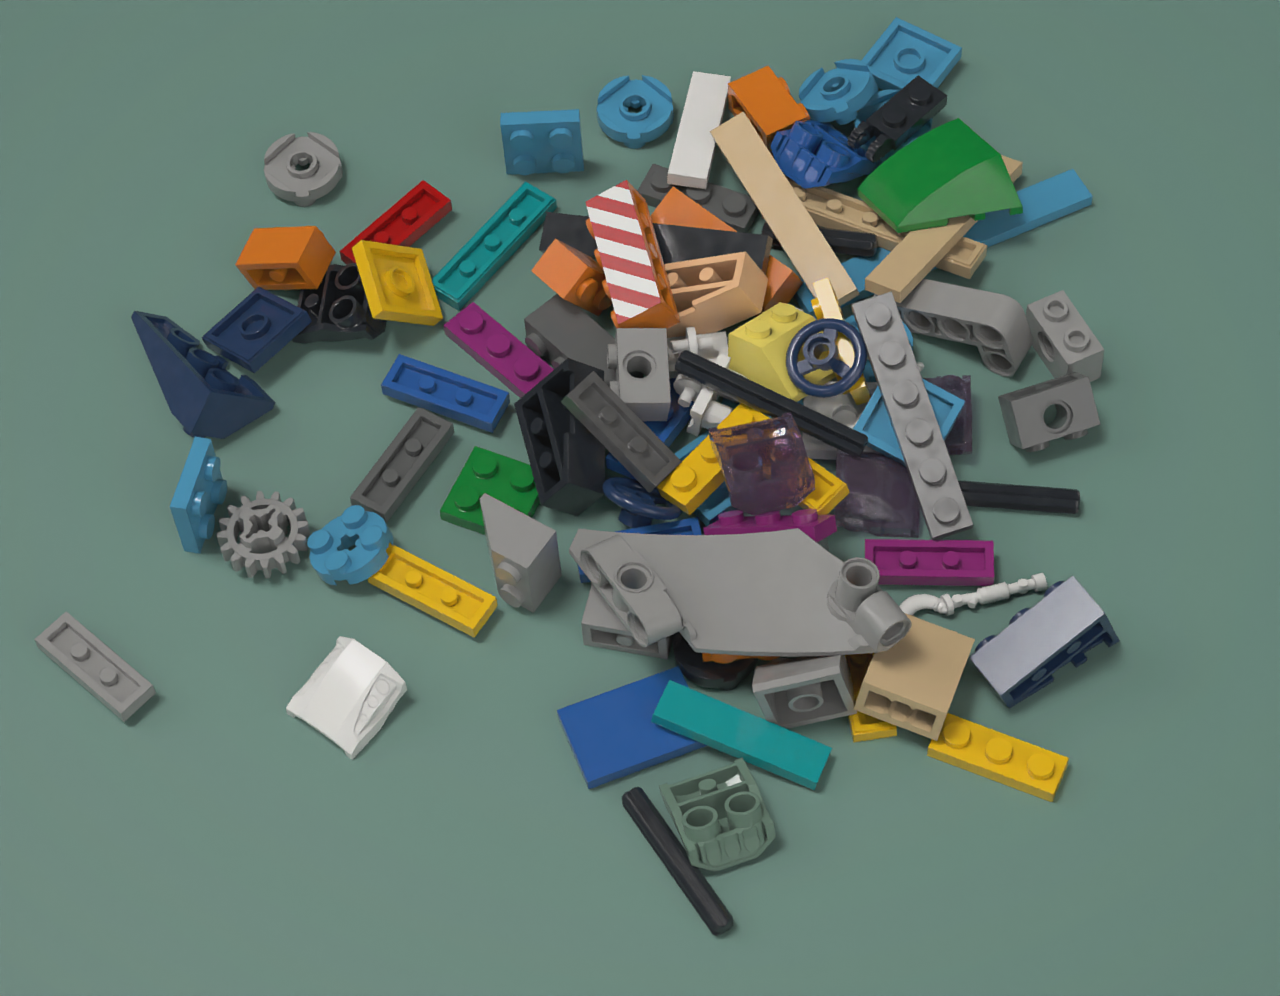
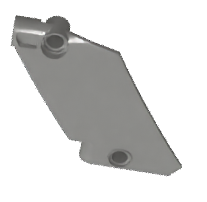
M798 528L727 535H657L578 529L569 548L570 555L636 642L642 647H647L680 632L695 652L784 657L878 653L888 651L905 637L912 626L911 620L892 597L878 586L879 570L873 562L858 557L843 562Z

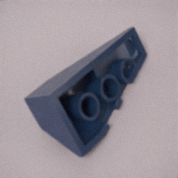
M139 311L133 312L131 319L169 409L184 426L183 430L185 433L194 438L196 436L225 439L273 409L276 402L254 380L247 375H241L240 379L231 374L226 370L228 361L220 355L214 356L207 351L198 349L200 341L168 317Z

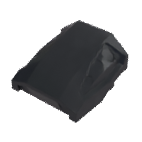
M350 263L346 266L329 265L318 289L300 290L297 307L307 311L312 322L292 339L294 343L338 342L361 338L373 340L385 332L387 320L373 319L356 263Z

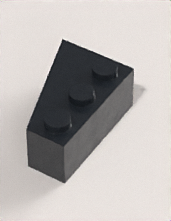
M567 358L514 405L540 504L578 517L605 495L602 489L605 482V447L561 401L593 371L604 381V370Z

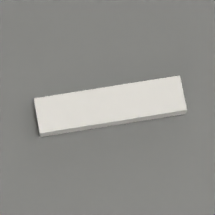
M693 71L668 170L667 184L706 189L717 145L710 131L722 124L728 99V83L731 82V76Z

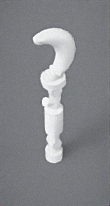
M1039 573L1032 575L1031 579L1028 580L1019 579L1018 582L1011 584L1002 582L978 588L974 593L956 594L952 598L949 594L941 595L940 598L928 594H917L905 599L899 607L904 613L913 615L923 609H933L940 614L949 616L954 614V608L966 604L970 608H975L978 602L984 605L1008 599L1011 594H1025L1028 590L1032 589L1035 592L1046 590L1047 582L1045 575Z

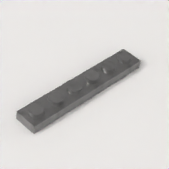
M892 291L852 304L854 318L865 343L872 370L931 540H938L972 529L973 522Z

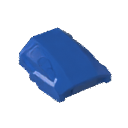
M795 121L791 129L777 131L771 143L774 160L783 174L804 189L847 182L863 175H870L883 163L881 160L873 163L866 158V150L861 147L855 150L847 145L848 137L835 129L829 122Z

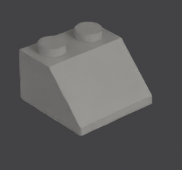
M484 493L480 498L498 594L509 605L513 607L522 606L534 613L562 576L556 530Z
M845 655L801 656L792 659L777 658L768 664L756 666L752 683L753 693L766 720L789 729L857 714V711L854 710L856 701L850 667Z

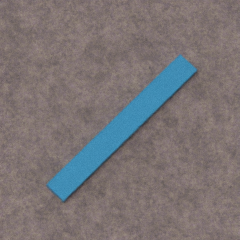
M1071 169L1017 191L1023 206V213L1010 215L1009 209L986 212L985 219L978 220L963 237L983 243L988 248L1092 205L1093 196L1075 170ZM879 247L873 257L857 256L841 263L860 294L841 305V308L874 294L865 290V278L891 251ZM803 283L794 297L805 313L816 318L811 304V300L814 297L805 283Z

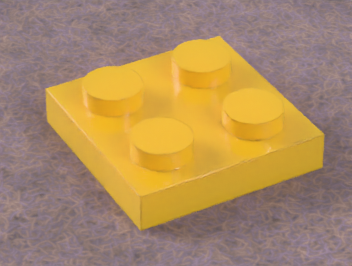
M361 240L352 247L373 319L434 326L443 319L422 249Z

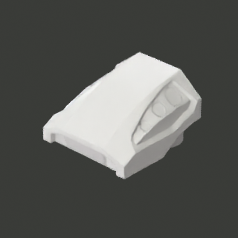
M339 636L335 648L319 665L304 686L292 697L286 707V711L292 718L297 716L332 740L345 751L347 757L353 760L380 731L396 703L407 691L405 681L387 661L355 639Z

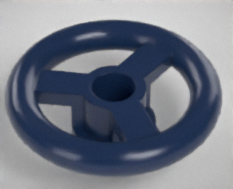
M823 318L805 325L792 338L786 353V369L792 383L803 393L818 398L834 397L849 390L861 377L867 361V350L860 332L848 322L835 318ZM838 332L844 334L853 345L854 362L851 368L839 359V349L836 344ZM803 346L805 359L798 362L799 352ZM829 351V355L825 359L819 360L823 352ZM817 369L823 371L832 370L842 379L830 385H816L805 379L803 375Z
M623 477L609 478L603 483L602 489L606 497L622 507L618 520L629 527L649 526L652 524L653 519H676L683 512L679 507L664 499L657 487L649 493L638 481ZM656 504H664L667 507L656 506Z

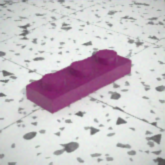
M474 302L444 324V331L447 337L519 398L523 397L554 370Z
M816 509L799 510L793 512L792 515H781L780 510H765L756 513L755 516H744V512L741 510L728 511L719 514L718 521L703 528L704 535L747 534L798 528L815 542H819L837 532L835 515H818Z
M865 539V559L870 560L877 566L879 570L878 585H994L993 541Z

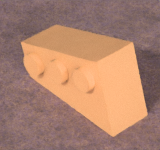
M746 251L664 264L680 323L666 329L667 338L686 336V327H695L696 335L715 333L762 312L768 278Z

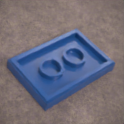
M679 666L557 710L559 722L588 789L707 746L651 722L653 713L669 680L688 687Z

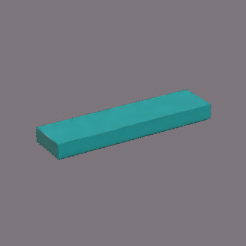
M525 181L432 278L437 298L460 311L545 221L546 212H553L557 208L556 199Z
M669 680L651 720L652 723L738 759L743 758L745 762L812 790H815L832 750V747Z

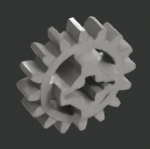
M258 491L256 500L250 501L244 495L241 497L242 506L240 508L232 505L227 507L230 518L219 519L221 532L217 533V539L224 560L231 561L234 571L237 572L245 566L247 575L250 578H253L257 570H262L265 578H270L271 569L277 568L282 574L286 573L285 563L290 561L298 564L300 562L298 551L308 550L306 537L310 536L309 525L303 508L296 509L293 498L290 497L282 503L279 492L275 491L270 499H265L263 492ZM290 525L291 531L289 537L287 538L285 537V535L288 533L286 527ZM239 531H241L242 534L239 536L241 542L237 544V536Z

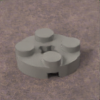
M307 132L308 137L295 138V133L285 135L268 148L264 157V173L269 189L278 197L294 201L296 205L301 207L310 206L316 199L328 194L343 175L336 145L329 138L319 133ZM310 163V168H308L307 170H296L295 166L297 164L305 166L306 164Z

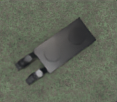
M918 75L867 118L866 121H862L849 135L847 145L856 150L875 136L876 140L870 144L865 156L871 162H877L892 149L895 151L947 105V95Z

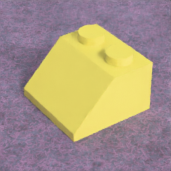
M779 302L729 333L728 357H731L729 369L795 402L800 401L807 394L800 391L790 380L786 369V353L795 334L805 325L815 321L814 317L796 309L791 304ZM803 346L799 352L798 362L805 359ZM828 351L823 352L819 360L825 359L829 355ZM817 369L803 376L813 384L824 385L835 378L836 374L832 370L823 371Z

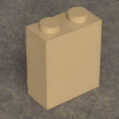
M906 614L912 623L909 632L888 651L874 653L863 679L854 710L937 741L975 639Z

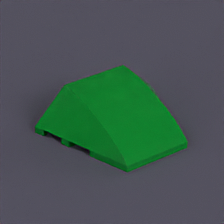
M959 118L921 135L890 156L857 189L858 196L897 233L946 226L949 218L967 215L975 221L984 220L986 212L1009 209L1010 215L1023 213V206L1001 154Z

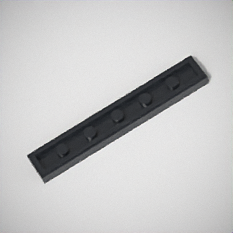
M546 212L539 251L545 253L556 238L596 259L594 255V250L598 248L596 240L591 236L586 225V220L589 219V216ZM652 223L664 264L746 251L766 275L773 240L769 235Z

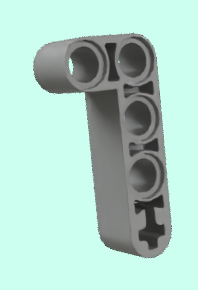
M923 279L901 303L895 302L901 320L911 332L976 345L985 366L990 371L1003 377L1014 375L1033 344V337L1022 306L1015 299L1003 294Z

